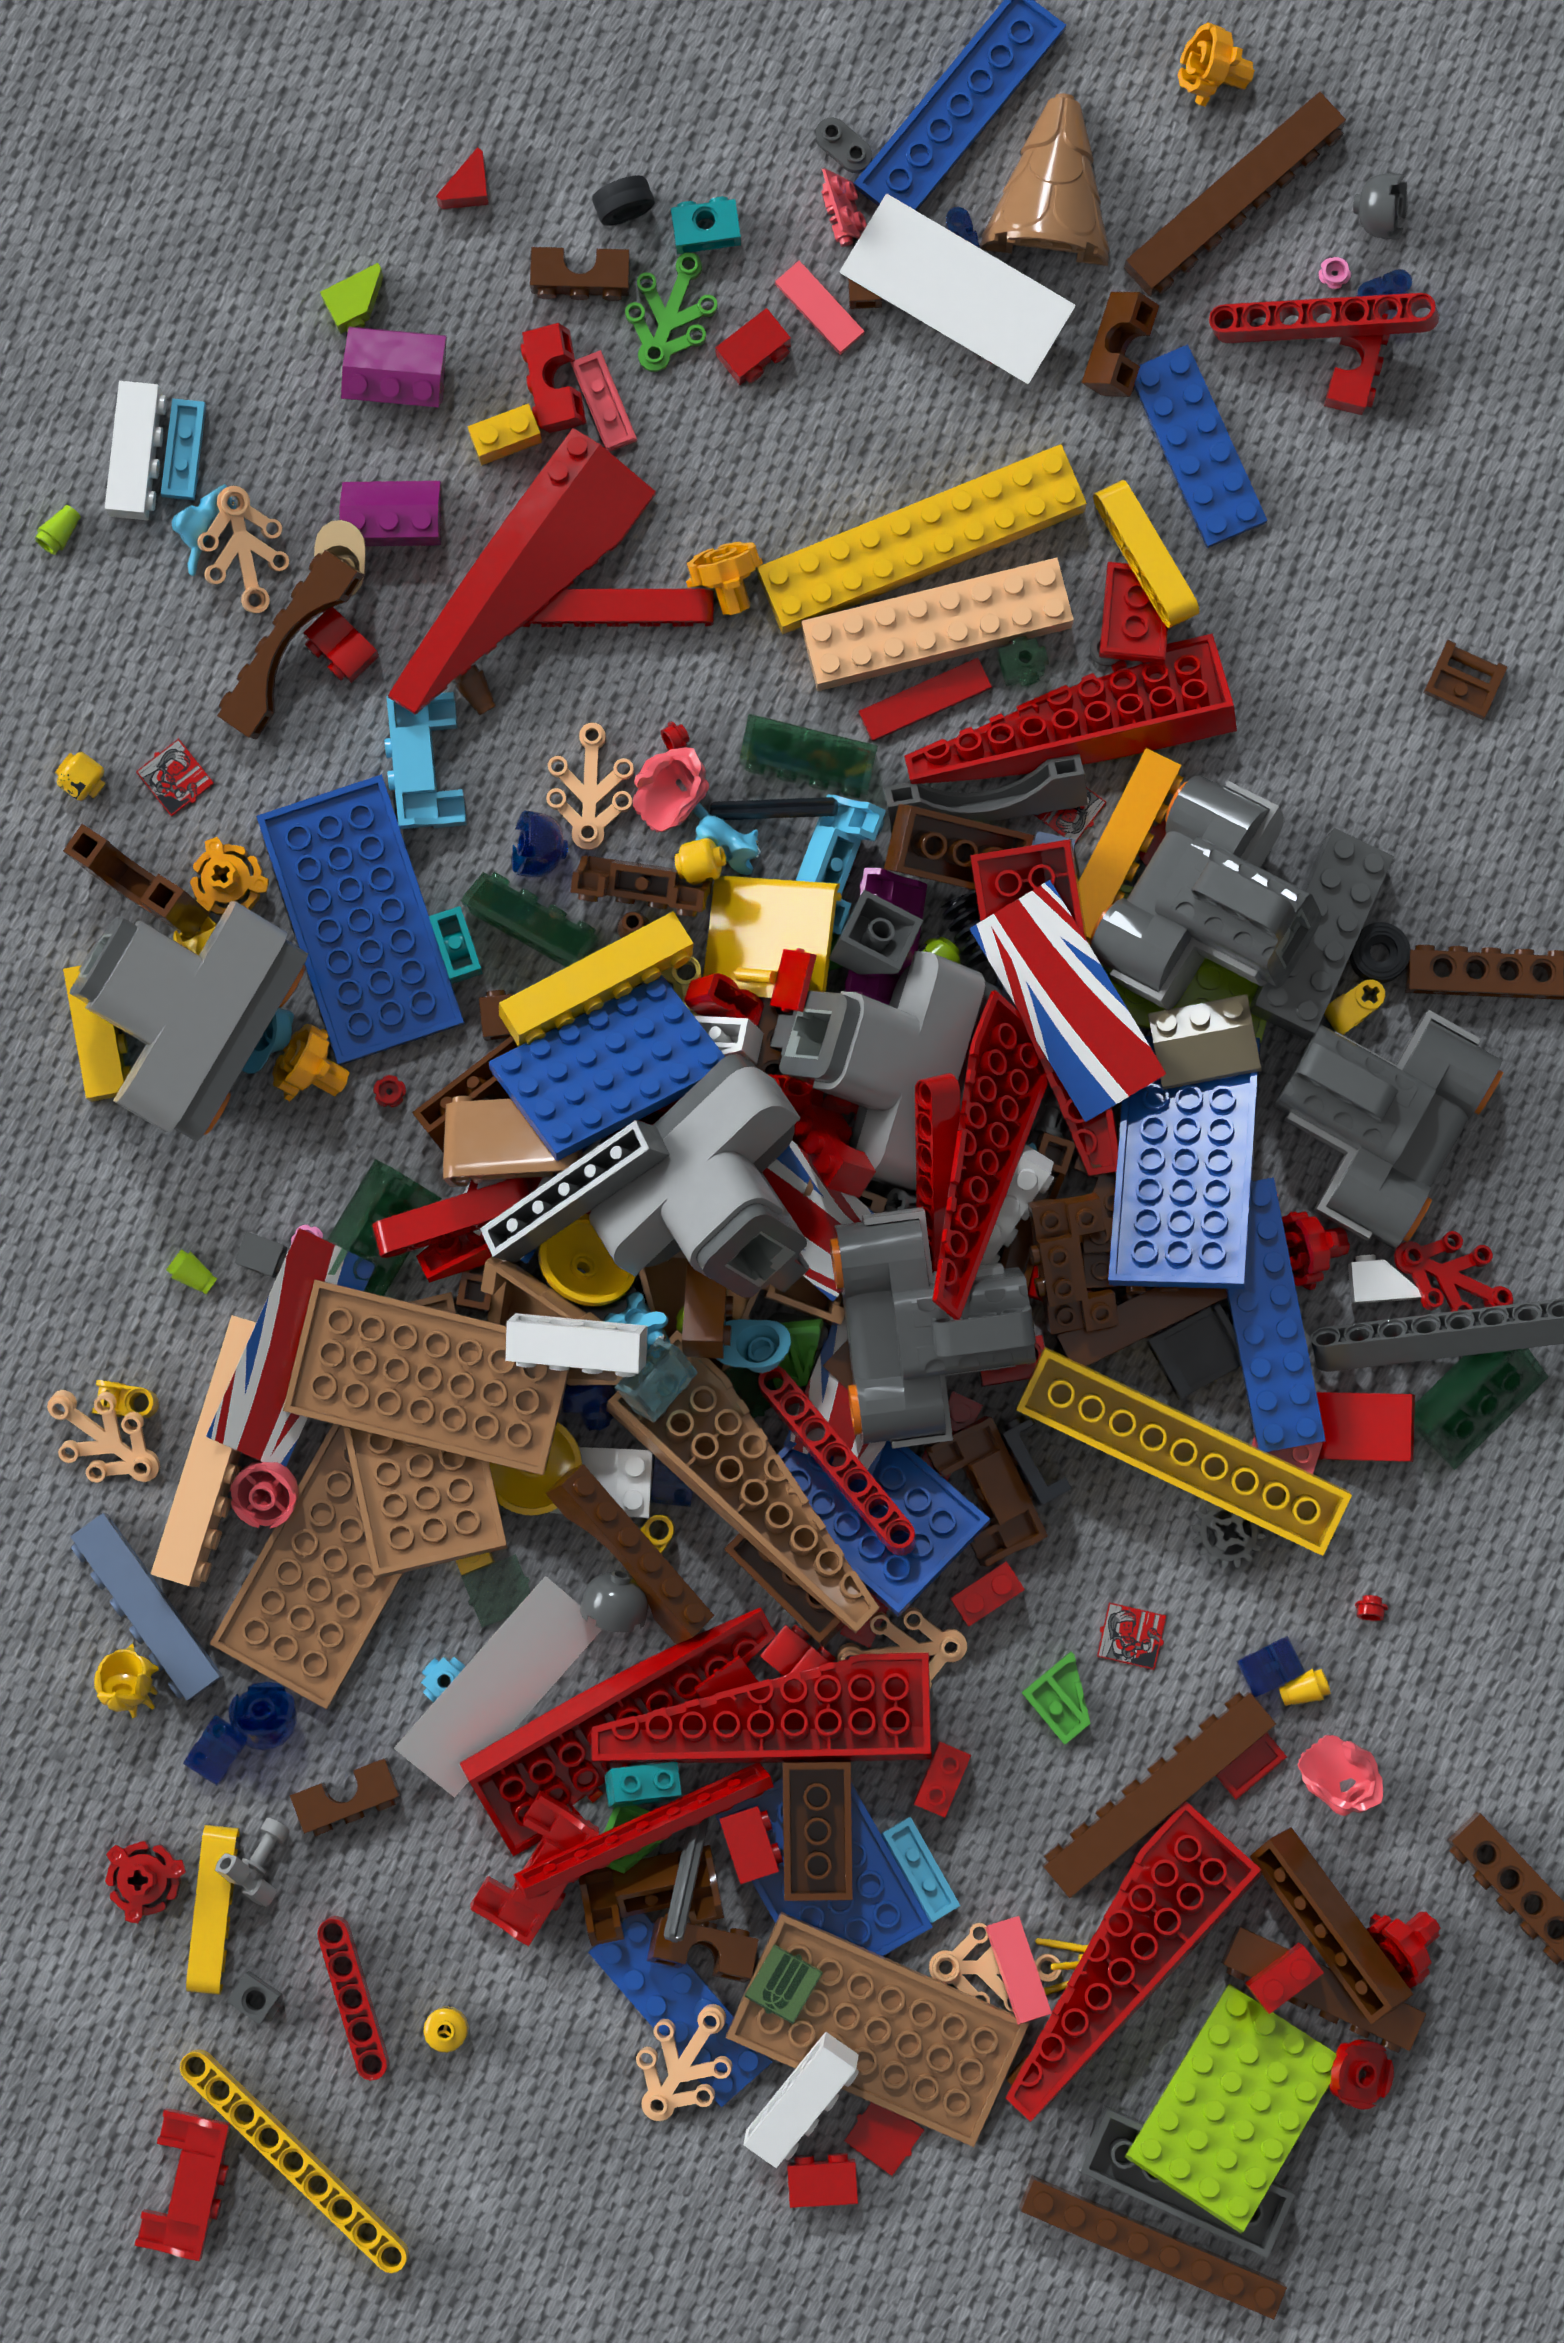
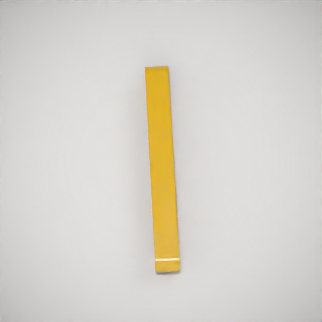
M197 2049L183 2057L180 2062V2073L183 2078L384 2272L395 2273L403 2268L409 2257V2250L405 2242L210 2053ZM192 2057H199L204 2061L205 2071L203 2074H194L189 2069V2061ZM220 2080L228 2084L230 2092L227 2098H219L215 2095L213 2091L215 2081ZM246 2104L252 2107L254 2110L252 2121L245 2122L239 2118L237 2113L239 2105ZM272 2128L278 2133L279 2140L276 2145H268L262 2140V2131L264 2129ZM289 2152H297L302 2156L303 2166L301 2168L293 2169L289 2167L286 2162V2156ZM318 2175L326 2179L328 2188L325 2192L319 2193L312 2189L310 2182L313 2176ZM344 2199L349 2201L352 2205V2214L349 2216L339 2215L335 2210V2202L337 2200ZM364 2223L374 2225L377 2230L376 2238L372 2240L364 2239L360 2235V2225ZM388 2247L397 2248L401 2252V2261L396 2264L389 2263L384 2257V2250Z

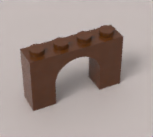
M81 824L63 850V852L95 878L188 939L195 936L210 914L185 890L159 873L155 877L120 852L108 840Z

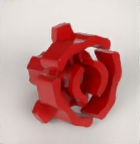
M1306 1211L1290 1212L1282 1217L1295 1286H1303L1308 1290H1313L1316 1288L1317 1282L1323 1281L1324 1274L1322 1271L1329 1270L1330 1259L1348 1254L1350 1244L1347 1232L1341 1227L1324 1230L1316 1216L1309 1217Z
M146 1841L129 1845L126 1848L114 1845L106 1854L111 1864L108 1867L105 1882L108 1886H115L116 1872L119 1869L117 1887L121 1895L117 1890H114L110 1893V1899L120 1909L125 1911V1921L139 1924L143 1915L164 1911L167 1908L166 1901L159 1903L155 1907L144 1905L153 1903L162 1896L167 1887L168 1878L171 1880V1889L166 1899L173 1900L177 1898L181 1884L180 1876L186 1873L183 1860H175L174 1856L163 1845H156L152 1850L162 1855L166 1865H163L158 1858L149 1854H137L130 1857L136 1850L149 1849L150 1844ZM141 1873L142 1876L148 1878V1883L139 1885L134 1883L133 1877Z
M1419 1912L1405 1924L1398 1918L1392 1921L1387 1915L1381 1917L1374 1914L1370 1917L1369 1927L1366 1930L1409 1988L1421 1984L1430 1974L1428 1967L1432 1964L1426 1947L1440 1936L1439 1930L1441 1929L1435 1918H1432L1427 1912Z

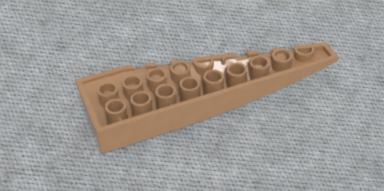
M677 1330L669 1338L670 1345L663 1346L659 1350L657 1357L651 1356L646 1361V1366L638 1374L636 1373L635 1376L631 1377L608 1400L606 1411L753 1546L827 1610L857 1633L879 1609V1606L856 1571H853L845 1559V1555L839 1545L834 1542L826 1530L825 1524L809 1504L808 1498L781 1457L776 1454L768 1442L767 1436L749 1413L750 1410L744 1401L737 1395L727 1375L708 1358L683 1357L682 1334Z

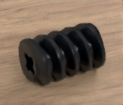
M976 892L961 895L941 906V908H948L942 914L943 919H954L948 926L949 931H960L954 937L955 943H966L960 949V954L971 955L965 962L967 967H972L988 960L970 931L972 926L981 922L978 916V904H972V901L977 897Z

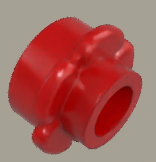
M671 721L668 723V727L661 730L662 740L668 750L687 747L686 743L690 739L687 730L682 724L676 726Z
M384 1076L383 1079L378 1080L374 1085L375 1100L383 1107L399 1106L403 1102L402 1097L406 1094L405 1084L402 1081H398L396 1076ZM388 1089L393 1090L391 1095L387 1094Z
M1365 1595L1361 1601L1355 1603L1356 1608H1358L1357 1617L1362 1620L1382 1621L1384 1620L1385 1611L1388 1610V1606L1382 1603V1598L1374 1595Z

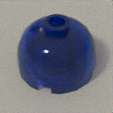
M524 810L515 828L516 830H521L517 848L514 845L512 848V870L517 872L516 875L542 877L550 874L558 866L560 859L566 858L568 841L563 839V831L560 825L551 816Z
M272 1682L255 1683L248 1686V1691L240 1697L237 1694L232 1699L228 1709L231 1727L240 1742L252 1749L265 1751L283 1745L292 1736L297 1725V1708L294 1697L285 1691L284 1686Z

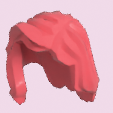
M694 748L671 749L666 753L657 754L646 760L641 771L636 775L634 784L638 791L633 797L632 807L636 814L641 815V819L646 821L647 826H650L652 831L663 832L682 824L696 805L706 796L709 789V783L705 778L706 770ZM677 779L682 781L687 791H681L676 784Z
M1325 1735L1319 1738L1318 1743H1314L1311 1745V1748L1306 1749V1752H1303L1301 1758L1298 1759V1767L1307 1789L1324 1801L1335 1813L1346 1816L1351 1812L1362 1813L1382 1803L1383 1782L1375 1758L1371 1752L1357 1746L1355 1743L1343 1741L1334 1735ZM1350 1778L1356 1781L1354 1786L1348 1791L1341 1792L1340 1782Z

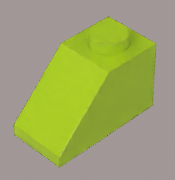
M379 263L320 292L323 302L340 334L348 332L349 327L364 328V322L370 320L384 277Z

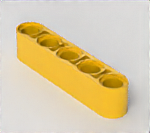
M1121 480L1094 493L1093 501L1099 515L1167 628H1171L1198 615L1200 610L1194 594L1125 480Z
M204 1826L186 1979V1991L217 1995L222 1993L223 1984H220L222 1972H225L227 1951L224 1950L225 1938L228 1939L230 1917L228 1916L229 1904L232 1905L234 1884L228 1882L217 1873L215 1868L217 1862L225 1853L237 1857L238 1849H235L236 1837L240 1835L239 1828Z

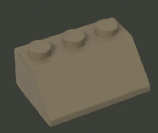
M1247 994L1148 1014L1156 1057L1166 1072V1075L1161 1077L1163 1090L1262 1071Z

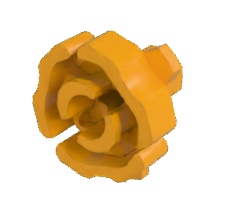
M1207 22L1197 29L1195 35L1187 42L1180 63L1186 65V69L1181 67L1178 72L1179 85L1187 89L1188 92L1196 94L1195 102L1206 107L1210 96L1215 94L1217 88L1222 83L1241 90L1246 89L1253 79L1255 71L1253 69V62L1242 58V48L1233 47L1231 32Z
M734 542L720 545L716 550L711 548L695 555L691 561L687 562L690 578L686 581L687 587L703 585L707 588H715L723 615H733L749 609L751 604L743 579L750 576L751 572L756 570L755 568L763 564L762 558L758 555L756 545L752 542Z
M218 837L205 841L206 852L193 864L194 871L201 874V884L205 893L203 894L201 891L200 879L197 876L190 880L194 895L197 898L196 901L208 912L212 911L222 916L226 908L219 907L216 904L217 902L228 904L230 901H238L250 890L248 899L241 903V905L251 910L259 901L260 893H267L269 879L264 877L259 860L254 856L247 858L248 852L242 846L223 845ZM230 854H238L247 858L253 866V876L250 875L249 868L242 859ZM227 873L229 880L223 883L220 880V876Z
M305 1024L299 1031L293 1033L289 1044L283 1049L284 1055H279L272 1072L274 1077L273 1086L284 1092V1099L291 1101L298 1094L299 1090L303 1091L311 1084L335 1097L347 1084L350 1072L327 1058L329 1042L327 1041L328 1033L325 1029H319L312 1024Z

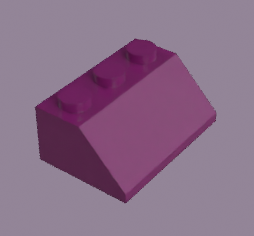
M349 327L342 365L341 399L439 407L443 402L447 335Z
M441 481L342 482L339 520L350 522L360 530L364 537L365 547L441 545Z

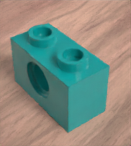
M721 196L710 199L709 203L696 204L694 201H685L677 204V207L671 208L677 254L741 246V234L735 199L728 200V197ZM702 219H710L714 222V225L710 229L704 230L699 228L697 223Z
M461 906L429 916L451 984L482 975L483 972Z
M678 1762L612 1768L604 1775L608 1808L672 1802L682 1795Z

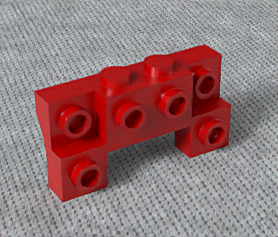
M539 1791L523 1817V1825L543 1835L523 1870L598 1836L599 1827L569 1811L567 1805ZM487 1876L470 1903V1910L496 1924L514 1939L529 1947L551 1910L557 1911L566 1896V1893L563 1891L568 1883L549 1890L544 1896L527 1900L517 1886L516 1881L512 1888H509Z
M164 2109L162 2116L164 2120L157 2144L183 2150L180 2154L168 2214L144 2209L140 2217L142 2221L139 2235L135 2240L134 2246L157 2250L194 2261L202 2259L209 2224L212 2219H218L222 2200L216 2198L219 2185H225L229 2166L224 2165V2154L231 2126L230 2123L199 2117L200 2115L175 2109Z

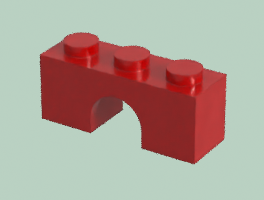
M1354 312L1349 317V320L1359 321L1364 316V313ZM1384 313L1382 315V318L1387 319L1388 314ZM1390 334L1341 337L1339 344L1355 349L1360 355L1361 365L1352 370L1334 368L1324 406L1358 415H1363L1366 406L1372 407L1376 394V388L1371 387L1373 376L1379 377L1384 357L1378 355L1381 344L1387 346Z
M555 323L522 332L524 343L521 344V353L524 361L528 363L530 375H527L526 381L528 389L534 397L535 406L532 407V413L537 426L551 433L586 424L581 392L571 386L556 389L554 385V375L557 369L566 363L575 361L570 330L560 323Z
M809 1104L803 1115L796 1122L794 1127L795 1135L827 1188L859 1198L876 1173V1170L865 1152L846 1145L853 1132L842 1114Z

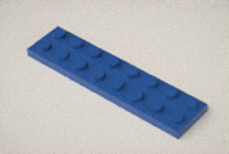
M1003 0L854 182L855 188L877 206L880 205L884 196L889 194L917 211L1066 30V24L1035 0Z
M1272 1177L1252 1181L1245 1289H1226L1257 1448L1264 1452H1271L1324 1442L1326 1440L1275 1180Z

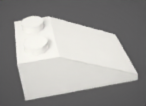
M579 1447L582 1464L588 1468L630 1518L649 1519L654 1454L649 1450ZM558 1508L550 1512L562 1514Z

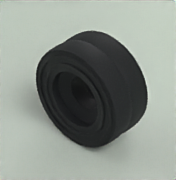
M640 175L613 181L600 188L592 197L599 220L606 226L618 225L638 218L652 209L655 204L648 181L644 176Z
M1386 922L1371 923L1362 928L1349 961L1354 972L1363 980H1375L1380 984L1388 983L1396 979L1406 969L1409 963L1411 948L1406 935L1395 925ZM1376 944L1386 946L1389 951L1388 959L1384 962L1375 961L1370 954L1372 946Z

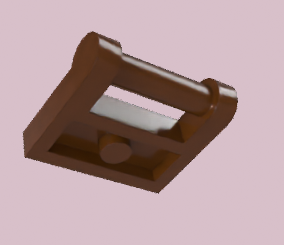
M1447 639L1423 693L1484 720L1508 666L1499 662L1497 665L1455 647L1457 643ZM1450 659L1490 676V682L1486 683L1447 664Z

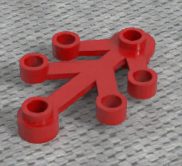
M1449 1231L1440 1240L1424 1246L1413 1241L1404 1242L1395 1251L1394 1261L1396 1267L1403 1273L1411 1274L1421 1294V1304L1427 1310L1432 1311L1441 1306L1444 1296L1451 1312L1458 1311V1309H1473L1469 1303L1462 1301L1456 1287L1483 1299L1485 1308L1513 1304V1295L1509 1289L1503 1286L1491 1288L1459 1273L1475 1266H1486L1493 1258V1253L1488 1246L1479 1245L1470 1254L1443 1264L1429 1259L1443 1252L1455 1253L1462 1247L1463 1238L1456 1231ZM1448 1238L1455 1241V1247L1448 1243ZM1408 1252L1415 1257L1416 1261H1412L1409 1258ZM1477 1252L1483 1253L1485 1261L1478 1257ZM1426 1273L1436 1277L1442 1292L1437 1288L1431 1287ZM1498 1294L1505 1298V1303L1499 1301ZM1428 1295L1435 1297L1436 1304L1429 1301Z

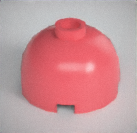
M253 1461L240 1470L231 1484V1506L237 1516L252 1527L259 1528L260 1525L270 1526V1528L278 1527L287 1521L297 1505L299 1488L296 1478L287 1467L278 1462Z

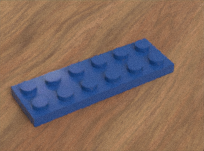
M1188 344L1140 364L1134 388L1206 548L1267 523L1268 520Z
M645 1913L629 1916L622 1922L623 1940L596 1945L588 1953L653 2029L661 2019H669L674 2023L676 2028L674 2038L679 2058L699 2027L697 2019L701 2010L709 2004H716L723 2008L726 2013L725 2025L718 2033L710 2034L691 2064L711 2062L719 2056H726L732 2061L733 2068L727 2078L718 2079L710 2076L697 2079L701 2084H708L713 2087L715 2091L714 2100L720 2107H723L773 2061L766 2055L726 2038V2033L734 2016L687 1961L681 1968L647 1961L654 1923ZM713 2016L705 2017L707 2025H716L717 2022ZM659 2026V2031L662 2035L670 2034L668 2026ZM719 2062L716 2064L719 2072H727L728 2068L725 2063Z

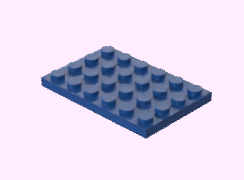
M661 975L655 981L648 984L644 983L634 988L628 995L622 996L619 999L614 998L604 1003L601 1009L575 1018L572 1024L564 1025L560 1030L555 1028L545 1033L544 1038L534 1040L530 1045L525 1043L489 1061V1068L555 1160L559 1161L631 1124L633 1121L639 1120L682 1098L725 1055L667 980Z
M790 1441L778 1453L808 1498L809 1504L825 1524L826 1530L834 1542L839 1545L853 1571H856L867 1590L898 1617L990 1524V1518L911 1449L908 1447L892 1448L890 1441H886L872 1476L910 1521L916 1536V1545L911 1553L904 1556L895 1555L887 1549L809 1452L804 1454L794 1450L793 1447L797 1443ZM831 1456L829 1464L831 1466L837 1467L835 1465H832L834 1461V1456ZM856 1479L849 1485V1489L853 1492H861L867 1487V1483L861 1479ZM876 1505L871 1509L870 1515L875 1518H882L888 1513V1508L883 1505ZM897 1531L892 1535L891 1540L894 1543L903 1544L907 1542L910 1535L906 1531Z
M782 1777L773 1783V1788L764 1791L762 1795L744 1800L734 1805L730 1810L721 1812L715 1817L721 1826L719 1820L721 1817L757 1805L760 1812L767 1810L773 1830L767 1831L771 1844L778 1843L784 1861ZM851 1782L853 1900L784 1901V1862L778 1864L779 1872L752 1880V1883L775 1924L780 1913L783 1912L884 1956L931 1929L933 1926Z

